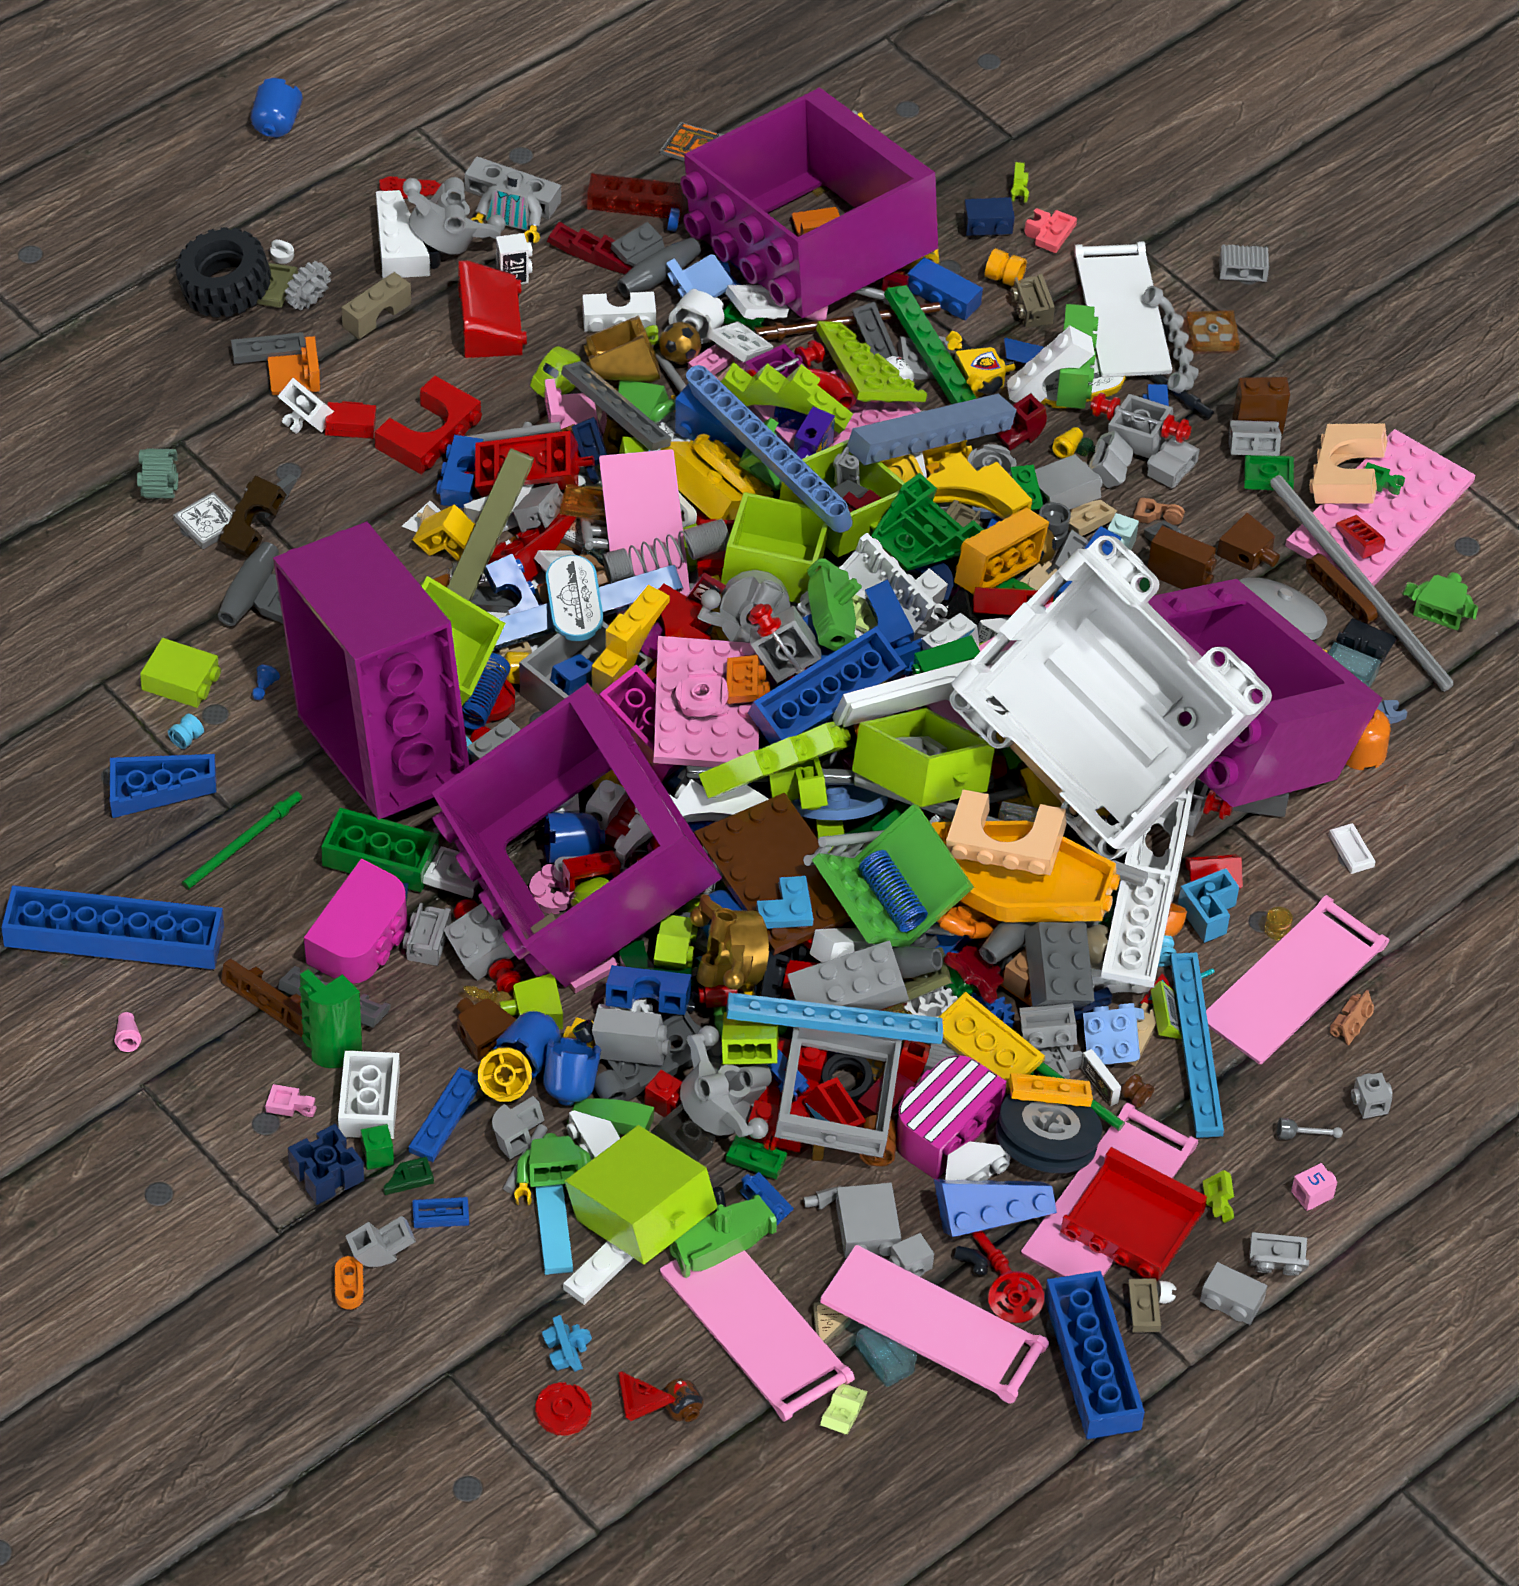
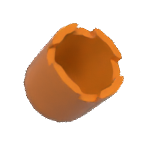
M1376 709L1346 763L1350 768L1364 770L1365 767L1372 766L1377 768L1385 761L1391 727L1389 719L1379 709Z

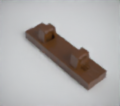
M231 958L223 963L221 983L302 1037L301 996L294 994L291 997H287L262 980L264 971L257 966L247 970Z

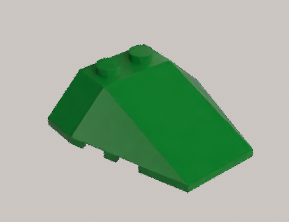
M920 473L902 485L895 500H893L887 513L883 516L871 536L880 542L883 550L889 556L894 557L905 571L961 555L960 548L962 543L967 538H971L984 530L974 520L962 527L933 501L937 488Z

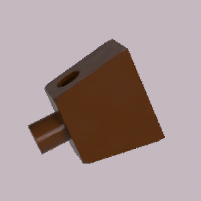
M1248 513L1219 539L1217 556L1248 570H1254L1262 561L1274 567L1280 558V554L1273 551L1274 534Z
M464 998L456 1006V1009L460 1012L457 1017L458 1033L477 1062L481 1061L489 1051L494 1050V1047L497 1045L496 1040L516 1020L491 999L487 998L475 1005L469 998Z

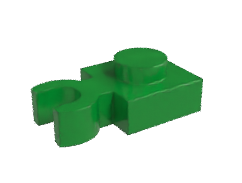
M1367 462L1364 469L1375 470L1376 491L1382 493L1383 488H1386L1390 493L1399 495L1401 486H1404L1405 477L1401 475L1392 476L1390 475V469Z

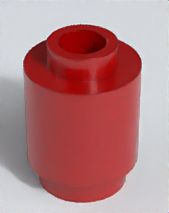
M725 985L698 988L700 1004L705 1003L706 1008L727 1006L728 993H737V989L732 990Z

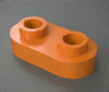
M353 1256L343 1257L335 1265L336 1302L344 1309H355L362 1304L364 1299L363 1265ZM348 1272L353 1273V1275H345V1274L348 1273ZM353 1296L354 1298L348 1299L346 1297Z

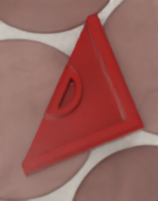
M623 1371L619 1372L625 1416L630 1421L675 1402V1397L671 1394L661 1391Z

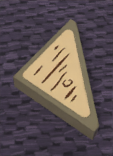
M821 1302L814 1303L813 1305L815 1332L826 1345L846 1329L853 1320Z

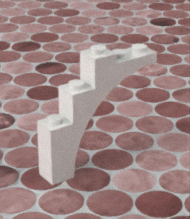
M692 779L687 786L684 784L680 786L675 794V798L670 795L687 823L709 820L719 821L768 800V798L748 785H743L717 797L708 798L704 787ZM636 806L635 812L638 814L633 817L628 826L631 828L626 836L622 834L614 845L616 849L615 855L623 864L639 846L653 836Z

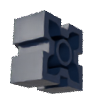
M336 1124L317 1132V1139L311 1143L305 1138L288 1147L289 1167L299 1181L305 1179V1190L316 1205L335 1196L336 1188L342 1186L347 1190L364 1181V1163L353 1147L347 1149V1139Z

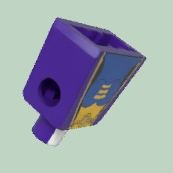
M814 406L812 407L794 438V453L799 458H806L834 445L835 415Z

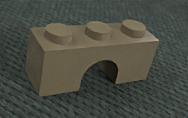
M396 272L391 273L342 307L343 328L357 339H361L376 328L377 317L383 309H386L392 315H396L411 304V284Z

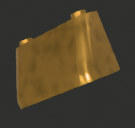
M639 315L586 337L587 344L584 345V349L589 358V362L586 365L605 380L654 382L661 379L655 352Z

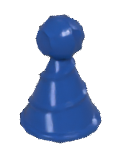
M264 664L259 665L256 669L258 687L252 691V697L259 701L264 699V690L280 679V674L275 668Z

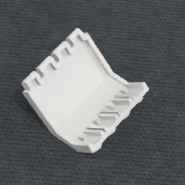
M868 533L863 535L859 539L856 550L839 569L848 572L849 580L852 578L857 579V583L861 584L862 589L855 595L864 599L865 589L888 579L915 635L933 613L936 605L933 598L917 585L915 579L910 574L904 572L894 557L889 556L883 550L882 545L877 539L872 538ZM807 591L801 595V602L796 607L804 616L811 614ZM855 628L857 638L864 634V632Z

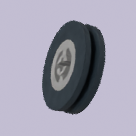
M1009 1094L1001 1105L995 1132L997 1140L1004 1151L1023 1165L1043 1172L1068 1173L1084 1168L1093 1160L1101 1138L1102 1125L1098 1115L1091 1107L1031 1100L1022 1101L1012 1099L1011 1094Z

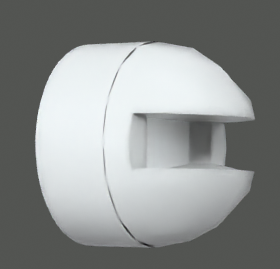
M1157 1281L1159 1303H1170L1176 1298V1295H1172V1290H1176V1287L1171 1282Z

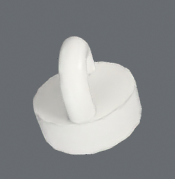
M282 240L272 241L270 248L271 259L279 264L289 263L294 258L293 246Z

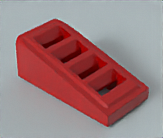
M1358 515L1336 523V528L1362 559L1383 551L1385 538Z

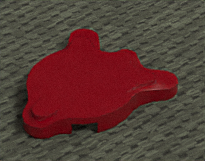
M965 946L959 953L948 952L943 958L944 962L949 967L955 969L965 983L968 985L974 984L982 998L987 1003L992 1004L997 999L996 990L1004 982L1003 973L997 963L993 965L987 963L981 957L980 949L972 946Z

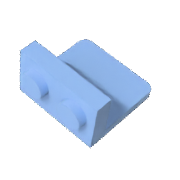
M709 255L685 270L681 269L675 258L666 263L670 270L667 276L673 286L678 285L679 288L677 290L681 298L691 289H697L712 297H718L726 292L727 285H734L715 255Z
M1134 1003L1118 1005L1119 1009L1109 1010V1006L1094 1007L1093 1012L1083 1013L1086 1051L1092 1049L1104 1065L1136 1062L1140 1059L1137 1020H1144V1009L1136 1008Z

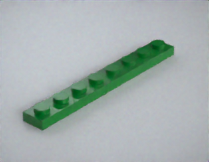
M908 286L887 288L884 296L950 403L953 405L977 399Z

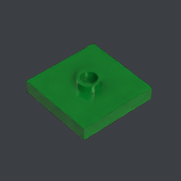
M1245 455L1244 489L1274 490L1271 487L1270 481L1277 475L1282 476L1290 487L1294 489L1293 456Z

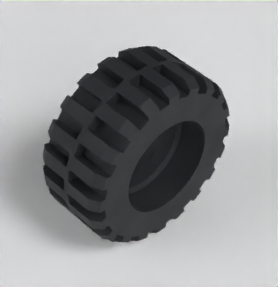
M221 227L220 230L216 231L215 229L208 230V233L204 235L201 233L196 236L194 241L190 240L185 246L186 249H182L178 256L176 276L183 296L193 310L199 311V313L206 316L211 314L212 317L220 318L221 315L231 317L234 313L239 312L241 314L248 307H254L257 304V300H261L264 297L265 291L270 286L271 271L263 246H261L260 241L253 234L245 230L242 232L239 228L229 230L228 227ZM236 267L233 272L225 276L210 277L219 270Z

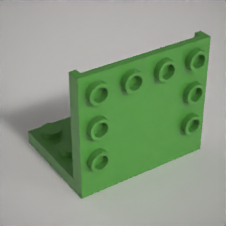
M914 804L855 858L819 853L812 859L867 943L880 944L890 940L891 946H910L974 888L920 807ZM879 850L887 851L895 863L894 865L897 866V869L904 876V880L907 881V884L910 885L909 887L914 891V895H917V898L920 900L919 902L927 910L928 915L926 919L916 928L907 932H900L886 912L887 910L884 909L882 903H880L871 890L872 888L869 887V884H867V881L859 872V864L873 852ZM883 857L876 859L866 869L870 868L874 863L881 860ZM890 868L884 870L882 873L878 874L876 877H879L880 875H882L883 873H885L886 871H888ZM892 872L888 873L887 875H885L884 877H882L880 880L884 879L885 877H887L888 875H890ZM894 876L890 877L889 879H887L886 881H884L882 884L886 883L887 881H889L890 879H892ZM894 880V881H892L891 883L887 884L884 888L888 887L889 885H891L892 883H894L896 880ZM899 883L888 889L886 892L896 887ZM902 886L893 891L892 893H890L888 896L898 891L900 888H902ZM905 890L899 892L892 899L903 893ZM907 894L903 895L902 897H900L899 899H897L895 902L901 900V899H902L903 897H905ZM909 898L905 899L904 901H902L901 903H899L897 906L903 904V903L906 902ZM911 902L907 903L906 905H904L903 907H901L899 910L905 908V907L908 906ZM913 906L906 909L903 913L911 909Z

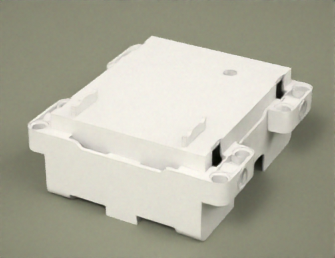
M1101 536L1088 549H1077L1028 602L1023 603L999 629L1000 632L951 683L955 690L950 696V703L966 720L968 725L992 747L1005 748L1015 742L1062 789L1063 792L1060 795L1065 801L1061 808L1066 809V822L1099 855L1111 860L1124 855L1173 801L1270 703L1272 694L1268 686L1256 676L1254 671L1227 647H1214L1202 657L1147 603L1159 589L1157 577L1119 539L1113 536ZM1107 540L1113 545V550L1109 555L1104 554L1102 549L1104 542ZM1144 577L1150 581V588L1146 592H1143L1139 586L1141 579ZM1073 581L1048 608L1044 606L1066 582ZM1011 640H1017L994 665L991 664ZM1218 651L1225 655V663L1222 666H1218L1214 661V656ZM1256 688L1263 693V700L1259 704L1255 703L1252 699V692ZM960 695L968 702L967 706H963L960 703ZM995 697L1009 712L1004 715L997 713L989 706L986 700ZM1185 711H1188L1193 718L1187 726H1183L1179 722V715ZM997 732L1003 738H1006L1003 743L998 742L996 738ZM1070 806L1079 814L1077 817L1071 815ZM1105 807L1120 823L1111 826L1096 811L1099 808ZM1107 843L1117 849L1115 854H1110L1107 851Z

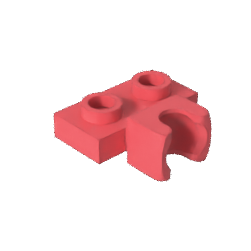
M1034 209V219L1026 221L1025 235L1035 239L1036 246L1057 253L1076 226L1077 218L1058 210L1050 217V213Z

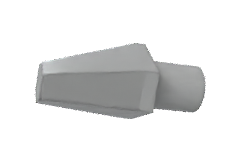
M841 1185L816 1191V1195L803 1197L804 1207L818 1206V1209L824 1208L836 1199L837 1187H841Z

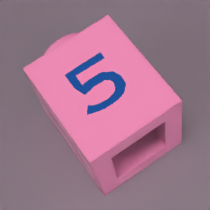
M1320 1163L1296 1175L1291 1192L1304 1209L1309 1211L1334 1198L1337 1181L1334 1174Z

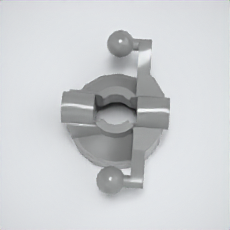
M451 177L439 187L431 200L420 194L421 184L417 179L409 178L403 183V191L408 195V201L416 204L409 217L412 230L421 240L438 251L448 254H460L466 251L474 237L483 238L490 236L496 239V237L501 236V232L505 228L506 223L501 215H492L488 218L487 224L477 223L466 218L470 208L465 202L464 183L459 178Z
M759 570L741 572L728 581L721 595L713 589L706 590L702 594L701 603L703 606L697 618L706 623L722 627L729 641L750 643V629L758 624H751L749 619L746 618L749 611H751L755 604H769L773 609L770 615L772 617L790 608L788 591L781 580L769 572ZM718 606L720 607V613L710 611Z
M704 1026L698 1034L687 1037L694 1068L681 1084L680 1098L684 1110L694 1123L710 1133L732 1135L736 1132L738 1137L748 1135L755 1139L765 1137L769 1129L767 1122L762 1118H753L749 1121L755 1100L763 1094L771 1083L772 1076L769 1067L766 1064H750L737 1067L734 1065L710 1063L705 1046L712 1047L718 1042L719 1033L713 1026Z

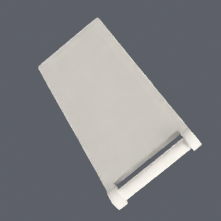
M1136 242V244L1088 247H1082V244L1074 245V258L1077 262L1086 306H1094V316L1099 317L1098 329L1093 331V333L1097 334L1095 350L1101 376L1171 374L1172 365L1158 305L1153 307L1146 304L1143 300L1146 289L1149 286H1153L1145 243ZM1137 254V255H1134V256H1112V257H1091V258H1084V257H1083V256H1097V255Z

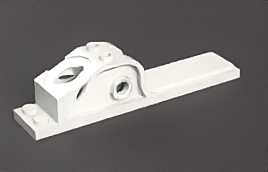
M1008 650L1001 651L991 664L994 665ZM972 660L843 694L832 717L834 723L837 726L843 725V727L938 701H950V696L955 690L951 683ZM960 695V703L963 706H967L968 702ZM995 697L986 700L989 706L997 713L1004 715L1009 712Z
M1196 779L1151 825V827L1154 824L1162 825L1163 829L1171 837L1170 846L1165 851L1164 856H1154L1153 852L1145 844V837L1151 830V827L1127 850L1125 864L1148 872V880L1145 886L1142 887L1124 880L1120 882L1101 978L1154 988L1170 905L1173 902Z

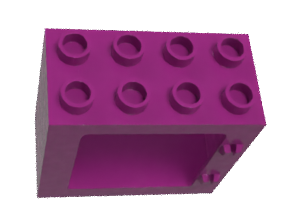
M820 87L684 154L686 175L681 177V187L688 198L689 213L684 216V224L690 236L695 240L702 238L713 247L715 254L721 261H731L741 269L743 276L749 283H759L769 291L777 305L781 307L787 305L802 318L938 249L935 172ZM820 186L828 187L855 208L799 237L767 214Z
M368 522L346 530H340L333 535L299 548H293L286 553L273 557L298 717L378 820L433 798V791L469 767L451 621Z
M1238 579L1154 595L1147 602L1202 657L1214 647H1227L1254 671L1256 676L1268 686L1272 694L1270 703L1197 778L1231 807L1338 779L1383 699ZM1218 651L1214 656V661L1218 666H1222L1225 663V655L1221 651ZM1257 688L1252 692V699L1255 703L1259 704L1263 700V693ZM1188 711L1182 712L1179 715V722L1183 726L1189 725L1191 719H1193Z
M588 683L432 792L442 809L432 819L449 843L454 841L460 850V853L455 857L461 868L473 882L478 880L484 891L478 895L488 912L496 921L501 919L507 928L502 933L507 945L518 959L524 958L537 977L551 973L565 988L722 878L627 727ZM610 770H613L660 846L534 934L530 928L546 916L507 854L506 846L512 839L544 818L547 813H551Z

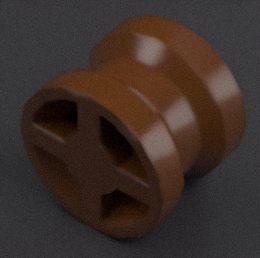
M1134 1074L1125 1082L1120 1094L1125 1099H1131L1132 1104L1136 1108H1140L1151 1098L1154 1087L1151 1084H1145L1141 1076Z

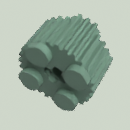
M145 449L139 451V464H142V472L137 474V485L141 487V497L175 498L174 490L178 489L179 484L176 464L173 462V460H178L176 449Z

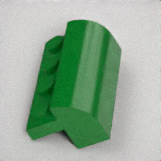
M307 969L300 974L299 987L301 993L300 1006L302 1009L301 1023L303 1025L302 1039L311 1048L312 1061L315 1064L333 1069L343 1067L345 1051H362L360 991L343 974L325 986Z

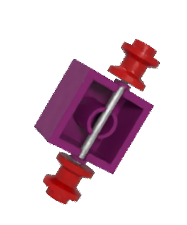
M811 340L807 343V348L804 349L802 346H798L793 353L784 343L745 361L744 371L753 377L768 363L787 378L801 364L806 368H810L812 361L817 364L823 362L825 350L820 343Z

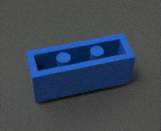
M925 257L908 273V288L913 294L931 303L939 302L940 308L965 321L981 305L982 287Z

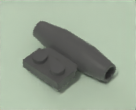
M646 222L611 244V250L624 264L633 266L631 270L617 281V287L625 297H629L630 293L643 292L655 287L668 279L667 273L670 270L666 263L675 258L681 269L685 268L701 253L699 243L691 237L664 247L662 236Z
M263 542L241 566L228 587L220 607L218 618L222 623L234 626L253 605L260 611V614L283 623L276 574H272L274 569L273 557L279 555V550L274 544Z
M1001 921L980 948L981 957L989 964L997 963L1002 971L1026 947L1025 930L1038 922Z
M923 933L910 946H892L902 979L917 977L941 969L943 958L940 950L936 949L939 945L936 934L925 935Z

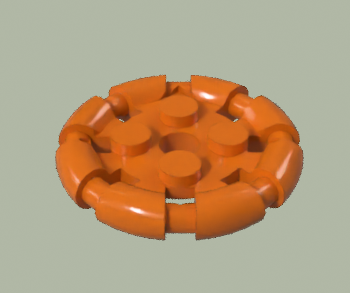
M961 901L955 904L937 921L940 924V928L961 937L968 935L971 939L989 937L995 927L1001 922Z

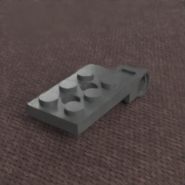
M686 1011L685 1015L676 1014L663 1021V1025L667 1026V1039L671 1042L674 1040L683 1042L679 1048L670 1049L669 1055L664 1058L663 1066L606 1060L612 1070L600 1073L596 1077L594 1087L600 1099L628 1101L643 1093L645 1087L660 1070L673 1076L693 1065L691 1048L687 1042V1037L698 1034L700 1030ZM705 1046L707 1055L713 1054L711 1047Z

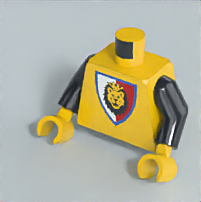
M951 331L945 338L949 342L947 344L948 349L956 350L955 364L976 398L982 395H994L1004 386L1005 374L1015 370L1014 361L1007 358L1000 359L992 347L977 348L969 346L962 341L961 335L955 331Z

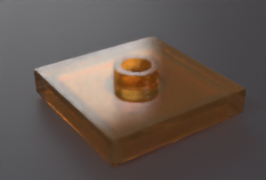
M566 485L560 514L606 521L603 490Z

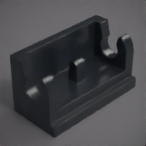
M769 951L766 971L762 980L757 985H754L752 995L781 999L787 963L790 962V957L781 954L773 955Z

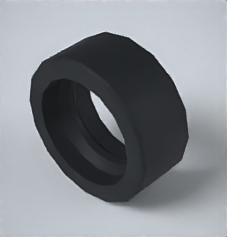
M837 1053L828 1059L824 1065L822 1082L831 1080L834 1072L841 1067L855 1066L863 1072V1083L857 1089L847 1092L856 1105L858 1100L874 1084L871 1065L864 1057Z

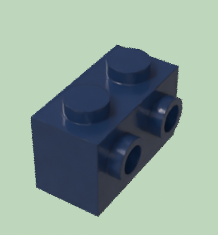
M1011 197L965 199L963 218L966 236L1013 234L1015 217Z

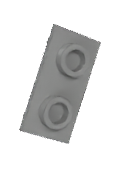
M846 446L842 454H838L834 460V482L837 486L846 480H850L860 485L858 476L859 460L855 456L849 455V447Z

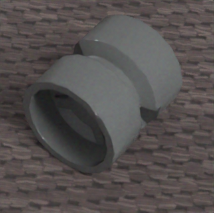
M1047 503L1041 507L1039 515L1049 521L1048 529L1053 533L1057 544L1056 549L1062 547L1068 535L1071 513L1063 504Z

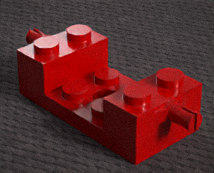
M571 431L475 443V471L464 473L474 474L475 487L483 498L490 495L511 448L534 457L524 485L550 482V484L557 483L560 490L578 488L580 467L594 466L595 460L593 455L579 458L576 439Z
M779 1037L778 1049L788 1059L791 1040ZM801 1045L797 1070L808 1080L807 1084L810 1087L802 1094L800 1091L797 1092L798 1100L792 1102L790 1114L811 1118L812 1113L804 1103V1100L817 1085L822 1083V1070L827 1062L828 1050ZM772 1077L770 1085L767 1086L759 1099L755 1100L749 1121L753 1118L764 1119L768 1124V1132L761 1139L752 1138L750 1135L747 1136V1139L764 1144L767 1150H769V1147L770 1150H775L778 1147L800 1153L803 1142L775 1137L782 1093L777 1088L779 1083Z

